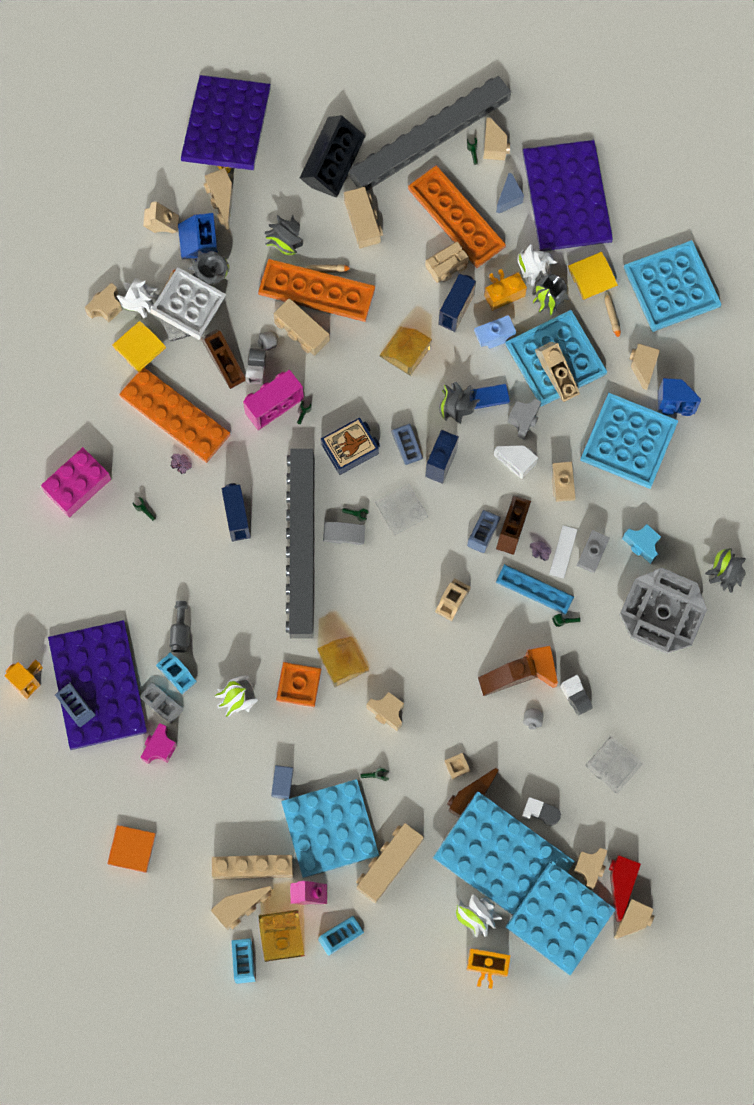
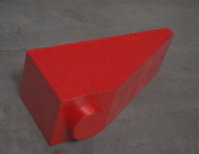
M619 855L616 857V860H611L608 869L611 871L610 882L617 922H621L641 866V863Z

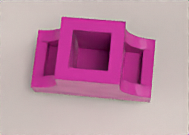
M159 723L153 736H148L145 742L146 748L140 757L142 761L150 764L155 759H161L168 763L177 744L167 737V726Z
M311 881L290 883L291 904H327V884Z

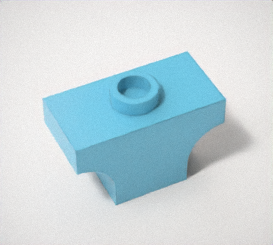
M647 524L639 531L629 528L622 539L631 546V550L636 555H641L650 564L656 559L658 553L655 550V545L659 542L661 536Z
M171 652L156 664V667L181 694H184L197 682L189 670Z

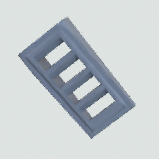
M411 424L391 431L405 465L423 459ZM407 431L408 435L399 437V434ZM410 438L411 442L402 445L401 441ZM413 445L414 449L404 451V448ZM416 452L417 456L407 459L406 455Z
M483 510L469 537L467 546L485 553L501 517ZM486 519V520H488V521H491V522H493V525L490 524V523H487V522H485V521H483V520ZM480 526L490 529V531L481 528Z
M71 683L55 694L79 727L95 716ZM73 692V694H72L71 696H69L67 699L63 700V698H64L65 696H67L69 693ZM77 698L75 702L68 706L69 703H71L74 699ZM81 704L83 705L73 713V710H75Z

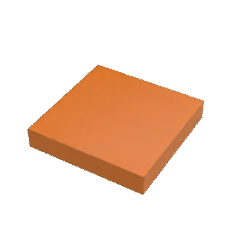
M283 662L276 701L315 707L322 669Z
M117 825L107 864L147 873L156 833Z

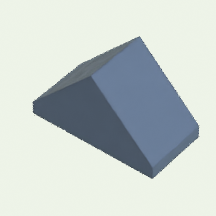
M508 173L498 201L497 213H502L523 203L524 194L511 173Z

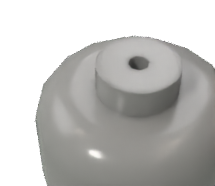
M273 332L260 334L258 340L259 347L262 346L266 351L277 347V336Z
M528 709L525 711L523 723L529 729L534 730L536 727L542 726L544 715L538 709Z

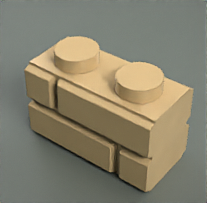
M456 241L428 258L425 266L437 283L440 281L446 282L452 277L453 273L457 271L460 273L467 268L469 258Z

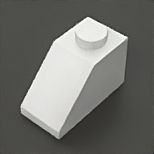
M524 445L497 446L494 450V456L521 479L525 477L538 461L536 452L531 448H526Z

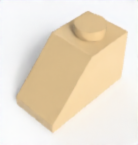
M487 118L483 159L505 160L506 154L510 153V143H507V135L491 118Z
M638 343L637 349H632L629 359L633 360L631 368L642 388L647 390L660 350Z
M631 899L613 938L619 939L641 931L646 926H651L655 915H652L654 909Z

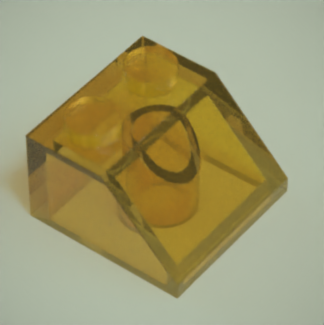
M400 326L380 354V357L411 376L430 350L432 339L416 329Z
M352 636L334 640L317 648V654L334 688L369 671Z
M298 910L258 915L265 962L305 956Z

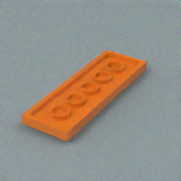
M437 165L408 186V190L453 242L457 241L476 268H479L506 247L502 239Z
M268 259L258 295L285 302L290 298L295 304L366 322L375 286Z
M145 367L134 376L119 394L127 403L206 463L230 436L229 431Z

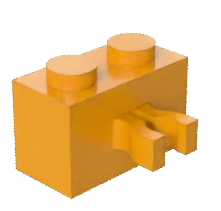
M500 269L498 270L500 281L494 277L493 273L489 274V279L494 284L485 287L484 297L492 311L525 297L527 287L519 272L504 279V272Z
M36 659L27 669L17 662L7 668L4 676L13 687L28 699L40 686L34 676L43 667Z
M470 948L466 971L481 973V977L477 981V987H481L485 974H488V989H492V975L508 976L511 955Z

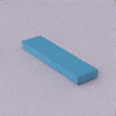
M505 564L496 583L566 615L574 598L572 595Z

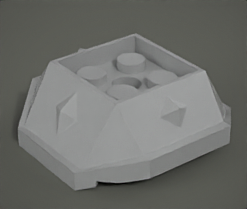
M659 568L634 580L619 615L630 638L668 654L692 646L707 609L698 583L664 568ZM658 610H665L667 617H661L658 614Z

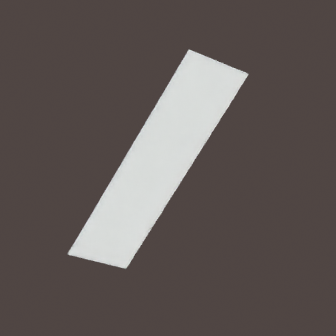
M562 526L549 575L564 579L577 529Z

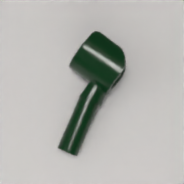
M474 138L475 144H470L469 139H467V150L471 151L473 163L477 165L476 150L478 140Z
M301 402V412L297 420L298 424H301L306 413L312 410L311 403L308 408H304L305 402Z
M138 497L141 505L136 506L133 503L134 508L137 511H142L154 521L156 517L146 508L144 500Z
M364 508L360 511L342 509L343 513L356 516L360 522L367 520V518L361 517L360 513L369 514V511Z
M562 613L552 618L556 627L581 621L580 617L564 619Z
M380 767L376 772L362 773L360 777L378 778L382 781H388L389 778L382 775L384 772H389V770Z

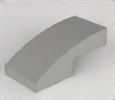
M342 522L324 523L323 541L342 544L343 542L356 545L364 544L365 525Z
M153 683L140 695V699L170 724L184 710Z

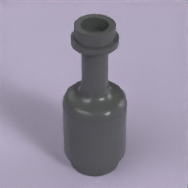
M176 601L174 608L177 609V622L170 627L169 646L172 652L185 653L189 647L190 635L189 626L184 624L185 609H188L186 601Z

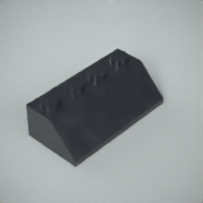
M343 115L328 117L300 175V179L312 189L338 197L366 136Z

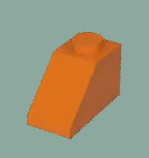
M545 646L528 649L526 656L523 657L533 659L538 678L552 688L557 687L558 681L551 647Z

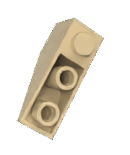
M223 168L205 175L206 183H203L206 193H210L212 196L210 201L213 209H217L219 212L217 217L220 224H224L226 230H228L233 188L227 171Z
M549 342L535 349L544 371L562 401L565 402L579 395L580 392L559 344Z
M271 886L227 896L213 907L211 912L227 930L229 928L233 930L241 923L240 919L245 914L250 916L257 909L255 906L260 901L264 903L272 896L271 892L273 889Z

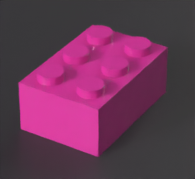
M290 369L286 372L283 371L272 382L264 383L259 391L256 393L252 392L245 397L243 401L245 414L259 431L304 400L303 386Z
M82 447L43 482L41 487L44 493L70 518L111 480V477Z

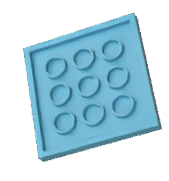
M692 240L624 265V270L652 332L720 308L722 305Z
M572 310L505 343L537 400L541 401V407L560 398L544 371L535 349L549 342L558 343L577 388L607 374V370Z
M608 393L580 461L651 489L678 420Z
M357 779L281 801L303 878L379 856Z
M550 861L505 927L566 974L571 975L614 913L615 908L553 861Z

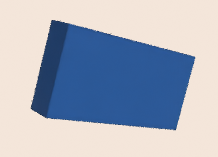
M506 384L473 389V400L480 399L475 409L503 405L510 402Z

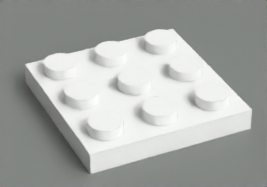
M177 267L150 313L200 340L224 301L226 294Z

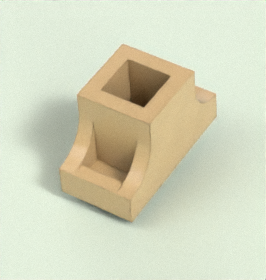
M152 202L150 208L144 210L143 226L154 233L169 232L173 234L178 232L179 215L158 202Z
M110 283L102 292L96 293L93 300L85 306L86 313L91 319L103 317L110 322L122 311L121 304L116 300L119 293L113 283Z
M572 462L553 463L552 486L556 502L574 501L576 497Z
M454 578L441 597L435 612L453 621L471 587Z
M388 692L381 700H373L371 698L366 704V708L376 715L375 719L381 724L387 723L396 731L400 729L402 721L399 718V713L404 708V703Z
M599 848L594 854L582 851L579 854L573 872L584 878L585 886L590 890L595 888L598 876H603L606 868L603 862L608 850Z

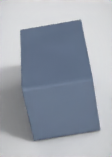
M275 765L271 792L272 798L290 799L293 767Z

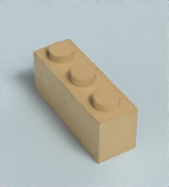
M365 187L344 192L345 206L359 249L379 244L383 232L381 226L376 223L378 219L376 210L371 208L372 197L370 192L367 193Z
M290 298L274 312V323L280 329L284 328L288 332V336L293 341L297 340L306 353H311L315 356L330 341V334Z

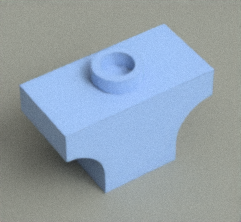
M509 315L474 328L480 346H488L489 349L506 343L510 336L516 334Z

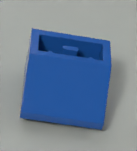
M213 213L194 215L178 224L181 260L197 258L199 251L203 253L215 251L218 253Z
M663 378L658 390L657 412H662L664 415L680 413L683 416H691L696 413L701 398L682 379Z

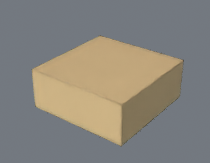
M463 753L444 760L452 780L470 772Z

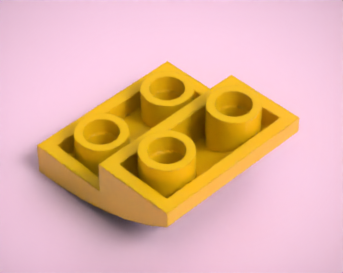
M602 252L568 265L572 279L577 284L583 300L618 286Z
M141 321L137 322L112 344L113 348L138 372L166 349V346Z

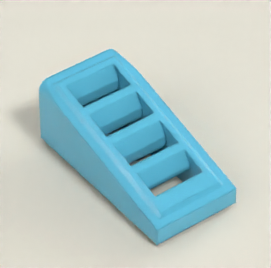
M351 916L322 934L318 941L327 955L330 956L362 935L364 931L355 917ZM349 923L355 931L354 934H352L347 926ZM342 928L344 929V931H345V933L347 934L348 938H345V936L343 935V933H342V931H341L340 929H342ZM334 933H336L337 936L339 937V939L341 940L340 943L337 941V939H336L335 936L333 935ZM328 937L330 938L331 942L333 943V945H334L333 947H332V945L330 944V942L328 941V939H327Z
M252 939L231 940L235 983L255 982ZM248 946V950L237 951L239 947ZM248 955L249 958L238 959L237 956ZM249 963V966L238 967V964Z

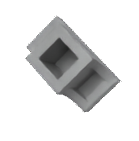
M534 399L527 404L516 401L509 415L508 423L517 428V437L524 440L530 427H535L538 420L536 414L540 408L541 401Z
M592 530L577 566L595 573L610 537Z

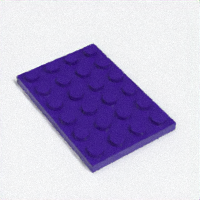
M199 75L181 153V161L254 170L271 84Z
M588 140L523 149L522 153L539 250L550 251L611 243L613 237L595 141Z
M124 620L48 637L58 692L71 683L95 714L91 720L79 727L61 704L70 750L147 733ZM71 692V693H69L67 696H65V697L63 698V700H65V699H67L69 696H71V695L73 694V692ZM77 698L74 699L71 703H69L68 706L75 702ZM81 704L80 706H78L75 710H73V713L83 705Z

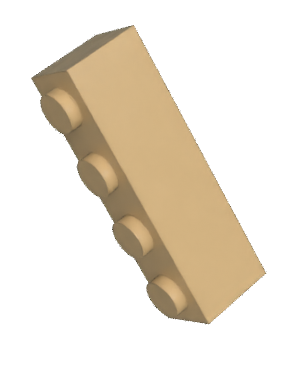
M406 823L402 827L398 825L392 833L395 837L390 843L388 841L385 842L380 849L383 853L379 858H373L368 865L370 870L366 875L362 873L356 881L358 884L357 890L374 903L379 900L424 840L422 835Z
M293 856L212 857L213 880L293 878Z

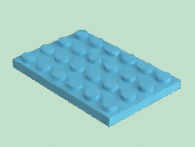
M476 792L432 857L511 915H514L550 861H553L566 872L569 871L575 862L479 792Z

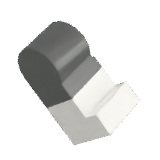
M250 349L246 371L247 384H264L266 349Z
M575 675L562 682L560 687L579 716L593 709L580 683L578 675Z
M529 797L521 818L529 821L530 817L533 816L543 820L545 824L553 826L559 822L561 813L558 808Z

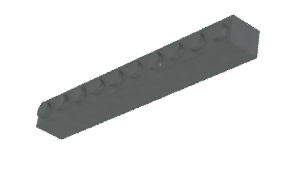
M499 75L494 79H488L483 86L474 88L469 95L460 97L450 107H444L439 114L432 115L423 124L414 126L409 133L402 134L393 143L384 145L379 152L370 154L365 161L354 164L350 169L351 180L357 188L365 187L367 192L510 101V89Z
M290 449V455H287V466H290V473H287L286 477L287 485L290 484V491L286 492V502L290 503V510H286V521H290V528H286V539H290V546H286V558H290V565H286V576H290V584H286V595H290V601L286 602V614H289V621H286V633H289L290 639L313 638L314 453L313 449Z

